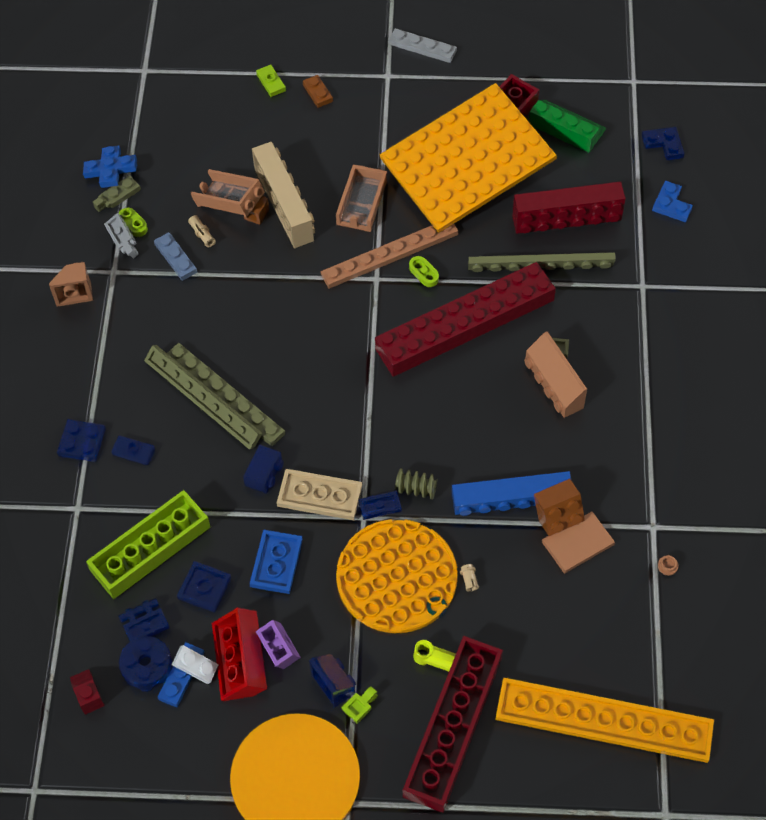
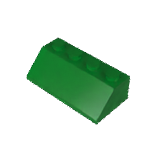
M538 100L530 111L529 123L534 128L590 153L606 130V127L547 100Z

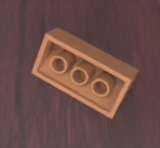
M548 332L543 333L526 350L524 361L527 368L533 371L537 383H541L544 387L546 396L554 402L556 411L560 412L565 418L584 408L587 388Z

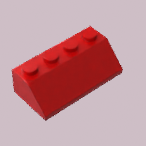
M237 607L212 623L216 663L219 664L217 671L221 701L252 697L267 689L261 640L256 633L259 629L257 611Z

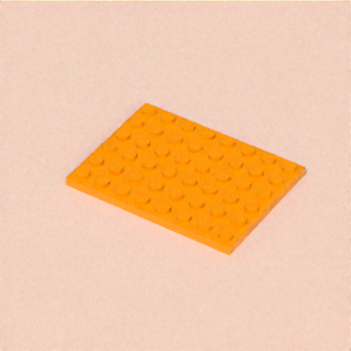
M496 83L379 154L380 159L438 233L557 159L554 151Z

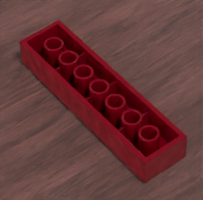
M463 636L404 785L403 798L444 813L502 660V649Z

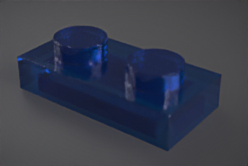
M397 491L358 499L363 520L402 511Z

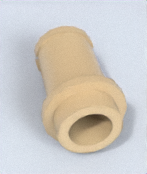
M472 564L463 565L460 571L464 578L466 591H471L470 588L472 591L479 588L475 576L476 568Z

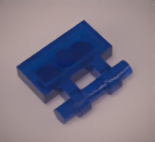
M156 598L151 601L146 600L142 602V605L133 609H126L125 613L118 615L121 623L127 620L130 621L123 625L132 646L170 628L161 608L155 611L152 610L159 606ZM144 612L147 613L146 615H144V616H142V617H140V618H138V619L135 618L136 616H138V615H140V614H142V613H144Z

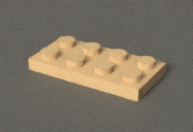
M286 469L277 500V507L354 520L362 490V482Z

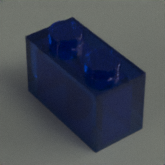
M259 445L243 476L245 486L267 493L269 487L272 488L275 483L277 471L280 472L283 467L284 461L282 460L281 452Z

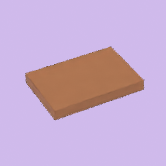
M593 512L584 516L585 521L542 539L543 545L564 574L615 544V541Z

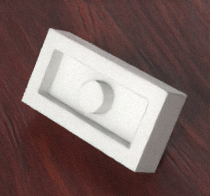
M184 645L180 646L172 663L176 668L206 684L211 682L219 665Z

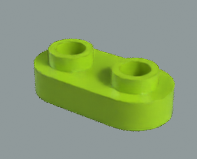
M123 208L119 211L118 214L122 216L133 236L141 237L147 233L146 221L135 210Z
M415 256L410 260V272L424 286L433 287L437 285L439 273L424 257Z

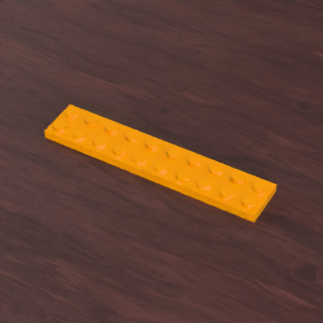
M503 678L495 719L708 763L710 758L714 719Z

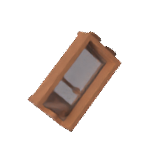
M352 166L336 213L337 225L371 232L387 184V171L365 166Z
M209 169L208 174L213 182L209 187L206 182H201L200 189L203 194L192 192L191 196L197 207L205 206L247 217L265 191L259 179Z

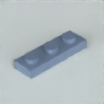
M169 232L154 240L155 246L181 281L197 273V268Z

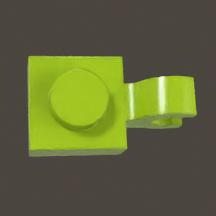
M370 686L362 696L355 693L341 707L342 710L358 724L372 709L369 703L376 699L378 696L376 694L377 691Z

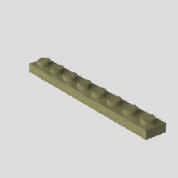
M615 253L469 257L468 270L473 272H481L483 270L497 272L502 269L517 271L535 262L541 268L547 270H554L556 268L573 269L574 267L590 269L598 266L600 268H609L614 265Z
M180 343L167 352L169 356L262 432L261 438L270 446H273L285 435L284 429Z
M152 345L144 361L249 450L254 449L263 433L159 346Z

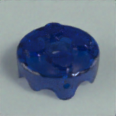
M151 636L138 637L129 642L122 650L119 659L120 671L125 681L129 685L145 692L150 691L157 684L164 683L173 667V659L166 644L160 639ZM149 657L151 662L148 665H140L142 658Z

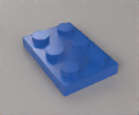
M263 530L250 580V587L290 594L303 537Z

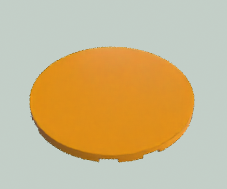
M406 519L404 521L383 520L368 525L357 532L348 541L343 552H341L336 573L338 592L347 610L364 625L387 633L412 632L434 622L450 605L457 587V564L449 545L433 529L430 530L421 525V523Z
M286 714L272 718L257 726L243 740L233 759L230 785L236 807L245 820H344L351 811L358 795L360 769L352 744L336 726L313 715Z

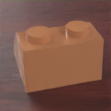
M85 262L66 265L49 283L57 307L93 301L91 281Z

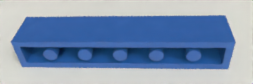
M570 471L452 485L455 515L466 516L475 512L488 513L492 510L507 511L510 508L519 507L525 509L535 506L534 494L565 480H571Z

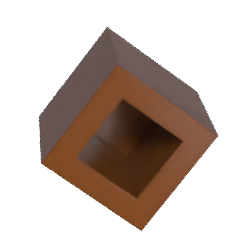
M262 196L244 219L261 225L269 211L268 198Z

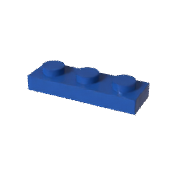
M186 642L184 646L202 656L205 653L204 649ZM173 666L158 695V700L178 707L193 676Z

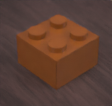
M570 479L534 494L538 520L548 536L585 521L581 494Z

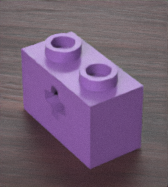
M271 620L256 631L276 667L285 669L301 658L281 623Z

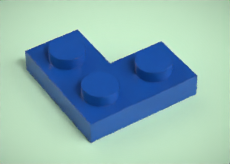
M665 181L652 211L686 222L693 205L677 200L682 186Z

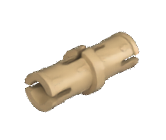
M197 215L190 217L188 223L195 230L196 236L201 238L205 246L212 247L216 240L209 233V228L203 225Z

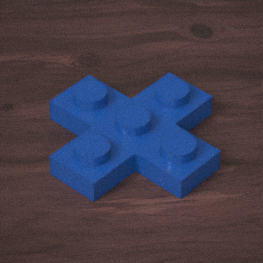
M119 146L102 148L100 160L84 162V178L100 177L99 184L101 188L118 186L119 174L136 172V156L125 155L120 157L121 150Z

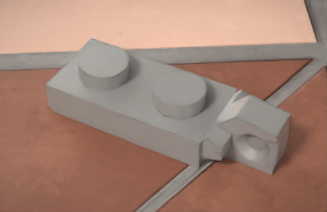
M118 213L115 214L104 225L117 248L134 259L139 255L134 247L136 245L135 239L122 216Z

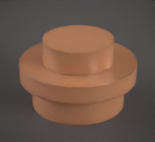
M663 556L658 562V569L664 575H673L678 570V562L673 556Z

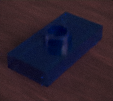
M118 436L111 453L118 457L148 465L155 451V446Z

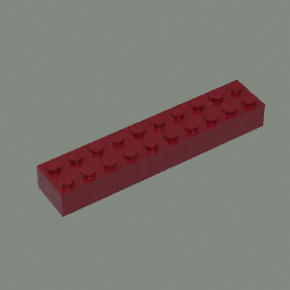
M535 262L376 336L375 350L393 377L554 301L556 288L539 264Z

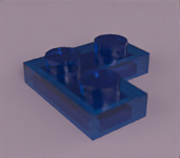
M676 127L642 131L645 149L663 147L666 160L684 158L685 153Z

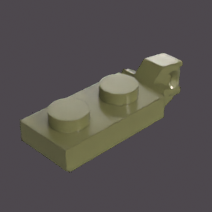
M129 175L118 182V186H112L101 193L93 201L94 208L98 212L106 207L114 208L141 190L140 185Z

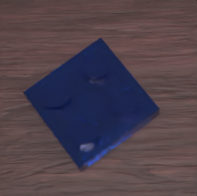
M67 419L57 450L58 456L96 462L106 430L105 425Z
M194 561L177 594V598L215 613L231 580V574Z

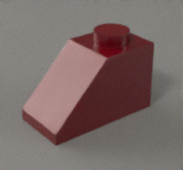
M89 669L70 677L73 690L85 715L104 707Z

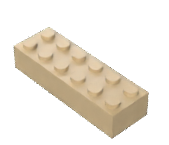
M272 142L252 148L255 172L293 247L297 248L313 242V234L315 233V228L312 224L314 223L313 215L311 212L308 213L306 201L304 199L301 200L300 190L298 186H294L292 174L286 171L287 166L285 161L280 159L279 149L275 148Z

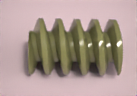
M400 468L396 478L395 491L398 487L399 493L402 494L406 489L407 495H410L414 490L415 496H418L421 492L423 498H426L429 493L430 499H434L438 478L434 480V476L431 474L429 479H426V473H423L420 478L418 471L411 476L410 470L404 475L403 469Z

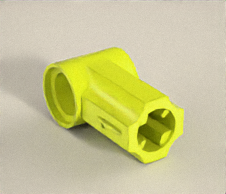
M420 640L415 645L413 658L419 665L428 664L449 672L456 653L435 647L427 640ZM425 650L428 654L421 655L418 651Z

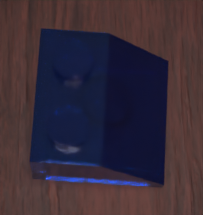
M332 654L309 660L312 677L334 707L355 694L356 682L350 674H345L343 671L344 666L338 658L334 659Z

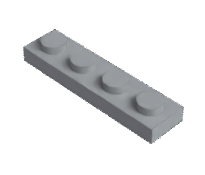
M396 28L389 38V45L451 63L457 51L456 46Z

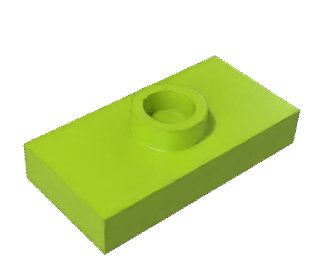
M272 65L256 70V75L270 97L286 91L285 85Z

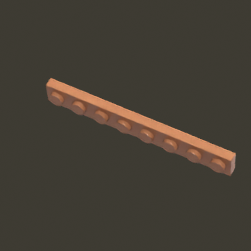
M452 224L438 233L433 225L327 268L321 271V276L330 289L458 235V230Z

